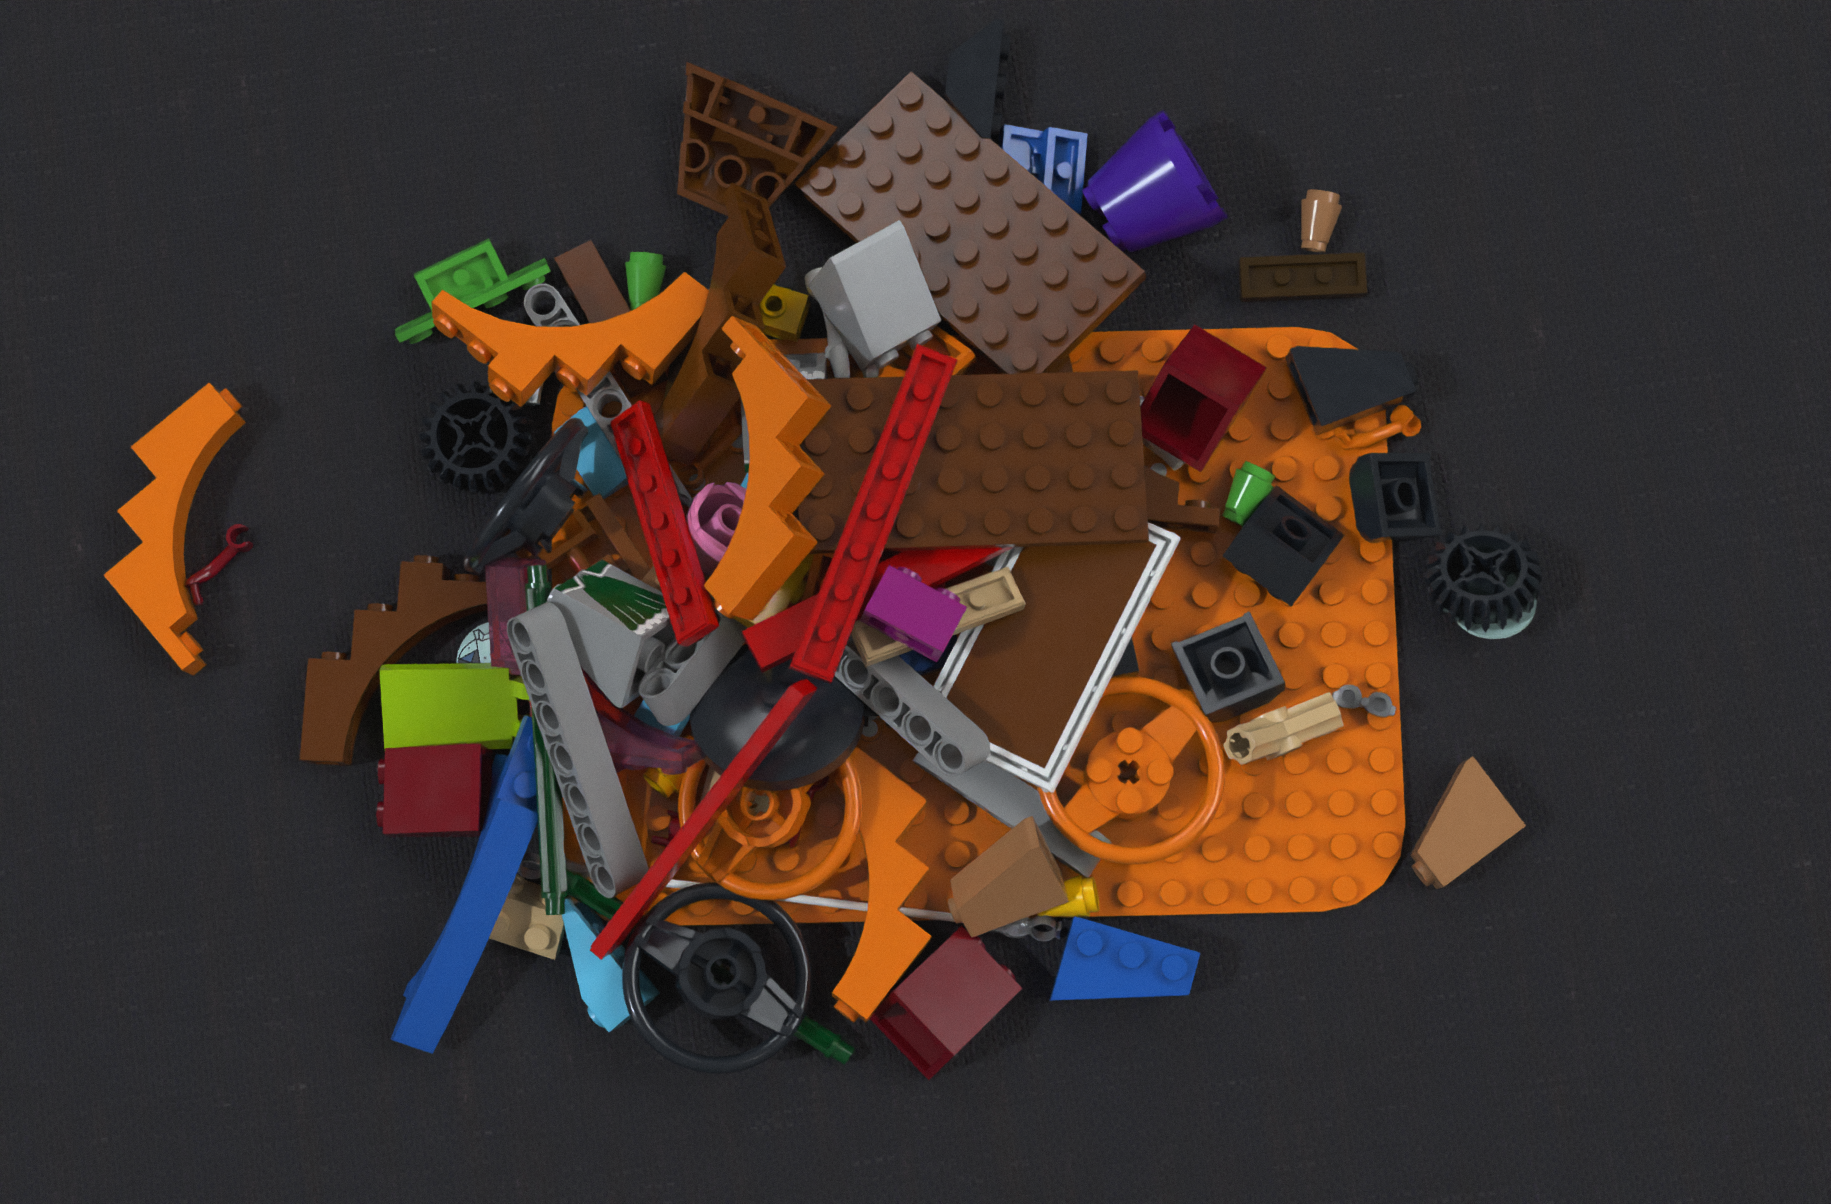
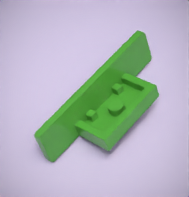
M486 239L414 273V277L431 312L397 327L395 335L399 343L408 339L413 344L433 334L431 328L435 327L433 323L431 302L442 290L471 308H475L483 303L486 308H490L505 301L508 298L506 293L519 286H522L523 290H528L532 286L543 283L546 280L544 275L551 271L545 258L507 275L490 239Z

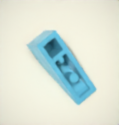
M571 896L565 899V914H562L581 997L588 1006L587 1011L590 1018L598 1026L605 1027L608 1032H611L631 1019L624 1001L622 989V967L626 950L620 945L618 949L602 960L592 953L590 946L606 925L593 909ZM640 969V990L644 1006H646L660 992Z

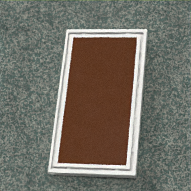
M1148 522L1149 540L1147 543L1014 547L1000 555L992 572L1009 567L1026 603L1024 609L961 632L933 686L986 734L990 742V753L985 760L986 762L1040 787L1046 793H1054L1181 539L1175 532H1169Z

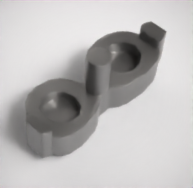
M1344 685L1338 691L1332 693V697L1339 707L1348 709L1365 708L1368 713L1382 718L1395 715L1396 707L1392 705L1390 697L1383 692H1374L1368 698H1362L1358 687Z

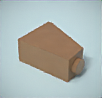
M1473 756L1458 765L1410 854L1416 862L1412 865V868L1426 886L1433 884L1436 889L1446 886L1526 826Z
M1033 816L1023 819L950 879L953 898L948 899L950 912L956 924L964 923L971 938L1069 902L1061 870Z

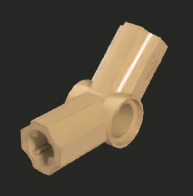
M1328 692L1287 709L1284 706L1252 719L1251 722L1237 725L1227 731V739L1223 746L1228 758L1238 761L1241 765L1264 757L1268 761L1302 747V743L1329 734L1343 727L1344 724L1339 707L1331 693Z

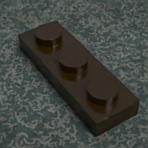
M1365 253L1240 257L1238 261L1240 302L1365 297L1367 294Z

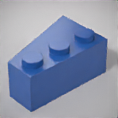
M1074 916L1049 1001L1187 996L1191 990L1200 952Z

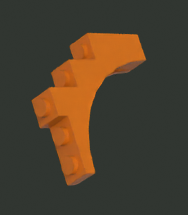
M684 272L661 294L632 311L605 321L572 327L531 326L502 320L471 308L442 290L431 302L434 325L440 332L449 338L456 336L467 345L469 353L483 364H486L488 361L490 362L488 365L490 389L500 399L506 402L512 400L522 407L553 371L556 372L557 379L565 387L572 391L578 389L586 396L589 395L619 360L629 375L638 380L643 378L653 385L695 337L709 290Z

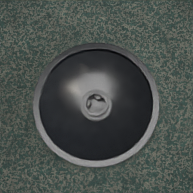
M745 644L740 647L691 711L690 723L693 738L700 755L715 772L722 775L789 686L807 678L818 688L743 785L744 787L756 790L782 791L814 783L835 771L846 761L856 748L863 731L865 721L864 702L835 676L832 683L828 684L790 669L793 658L762 673L748 645Z

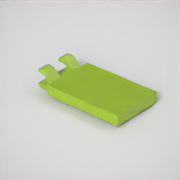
M511 663L385 664L379 670L384 749L455 744H482L489 749H511L523 717H532V714L518 715L517 698L522 700L530 699L522 676L511 675Z

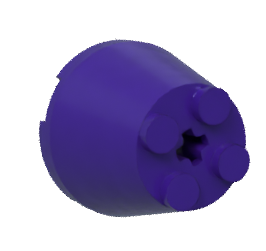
M1164 110L1150 117L1088 180L1089 186L1082 189L1094 211L1097 210L1101 217L1106 216L1109 222L1102 226L1111 242L1118 246L1122 252L1127 249L1131 253L1211 228L1228 218L1224 209L1217 203L1218 197L1182 137L1177 134L1174 123Z

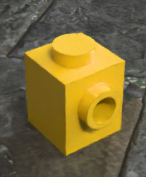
M773 284L759 304L765 326L763 333L779 339L798 342L811 307L809 295Z

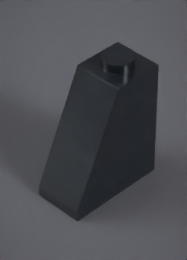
M1296 346L1289 350L1285 358L1316 435L1407 402L1415 394V386L1418 385L1417 375L1410 362L1405 363L1400 352Z

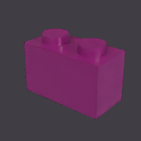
M889 565L867 604L860 621L905 644L927 658L938 662L967 607L960 603V598L953 592L944 588H937L935 590L922 583L921 577L914 571L905 567H898L896 569Z

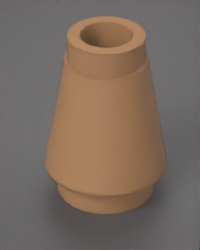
M1307 190L1306 199L1301 200V249L1317 253L1326 252V247L1342 209V206L1339 205V194L1323 190Z

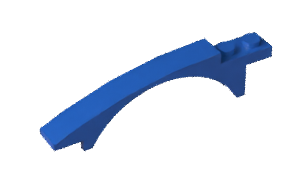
M523 717L509 756L496 753L492 763L491 788L486 815L472 863L459 897L440 937L421 968L406 986L403 994L406 1000L391 1037L393 1041L433 1054L482 955L512 887L538 822L532 717Z

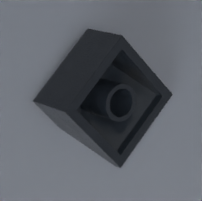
M1276 485L1248 519L1222 556L1230 561L1239 572L1249 575L1265 587L1273 597L1284 601L1292 607L1345 535Z

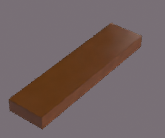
M591 240L554 258L557 267L588 323L605 321L631 311ZM620 360L613 366L630 398L667 380L664 371L656 382L651 385L643 378L638 380L629 375L622 367Z

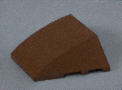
M686 62L687 88L686 101L683 104L685 116L683 141L680 147L677 194L728 216L723 194L732 182L765 198L770 208L839 127L729 78Z

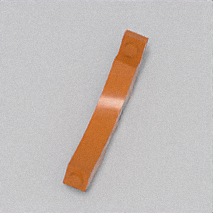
M731 316L721 329L733 341L730 345L731 349L743 359L732 375L740 392L746 413L749 433V473L744 504L736 530L721 561L704 584V587L714 597L712 603L721 614L730 619L739 617L753 621L818 543L792 513L825 474L802 450L800 444L830 409L831 405L756 325Z
M211 383L206 384L131 446L156 479L117 511L143 543L104 574V577L181 670L193 676L205 667L206 664L198 655L203 651L199 643L187 631L181 635L186 628L198 619L189 590L184 586L186 581L184 542L188 513L195 491L214 456L226 441L246 423L237 412L242 408V405L227 388L220 392Z
M856 746L850 757L858 773L862 791V816L859 834L863 843L868 868V909L857 950L845 974L833 990L832 996L838 1000L834 1008L854 1023L859 1017L867 1023L932 937L899 911L929 872V867L898 844L903 835L926 808L927 800ZM838 773L834 778V786L845 802L843 783Z

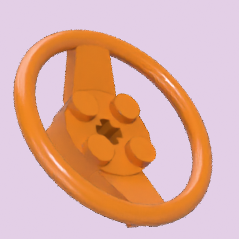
M1113 677L1110 679L1102 697L1120 693L1142 694L1159 699L1171 705V707L1139 731L1135 728H1125L1122 731L1112 732L1099 740L1086 759L1083 774L1084 784L1065 808H1063L1058 798L1056 789L1054 793H1046L1038 786L1037 789L1044 809L1053 824L1063 836L1084 852L1102 860L1120 864L1152 863L1171 857L1190 846L1201 836L1213 820L1222 800L1226 771L1223 749L1208 717L1205 716L1204 712L1195 702L1179 690L1160 681L1144 677ZM1197 731L1207 756L1208 783L1198 811L1184 828L1166 840L1142 847L1117 846L1103 842L1090 835L1116 817L1137 819L1153 811L1169 790L1170 781L1173 776L1171 764ZM1125 766L1127 768L1129 766L1136 771L1134 777L1137 782L1132 784L1128 780L1125 784L1118 779L1121 773L1119 767Z
M698 749L694 751L680 784L678 796L680 828L695 810L698 783L707 765ZM849 756L837 768L842 779L845 794V814L840 834L827 856L807 873L792 880L777 883L754 882L733 874L758 847L774 848L777 845L784 844L798 833L811 806V800L807 791L814 783L782 791L756 790L743 786L716 821L706 845L701 840L691 853V856L704 873L714 882L737 895L750 899L782 900L801 895L819 886L844 862L854 845L861 823L862 791L859 776L851 757ZM757 795L769 797V808L766 812L760 811L757 813L755 811V808L759 805L754 801Z

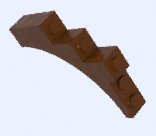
M417 555L414 556L413 562L401 561L397 612L393 611L392 605L379 603L368 604L367 610H354L351 659L347 660V654L340 652H322L321 659L308 658L300 760L308 764L351 766L354 744L360 723L370 700L380 685L379 670L381 666L396 664L409 650L427 636L460 619L490 610L526 607L525 584H521L522 578L497 576L495 583L480 582V577L477 575L455 574L454 581L450 580L451 570L443 563H439L438 557Z

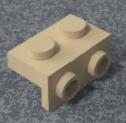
M516 874L489 939L555 960L561 949L565 926L562 915H546L545 898H541V885L527 881L522 876Z

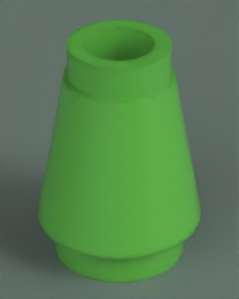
M630 252V260L625 262L631 311L659 295L667 267L663 265V255L647 252Z
M1245 461L1241 470L1236 468L1222 516L1243 527L1274 489L1271 484L1275 475Z

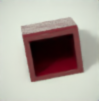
M1194 324L1164 363L1140 406L1142 437L1199 472H1202L1248 401L1267 367Z
M482 744L385 748V759H380L378 763L379 784H384V801H379L377 804L376 817L378 827H383V834L390 837H480L489 801L492 763L495 758V752Z
M961 926L885 999L871 1016L870 1020L930 1080L1022 987L1016 982V978L1011 970L1003 964H998L986 951L981 939L977 936L971 938L970 934Z

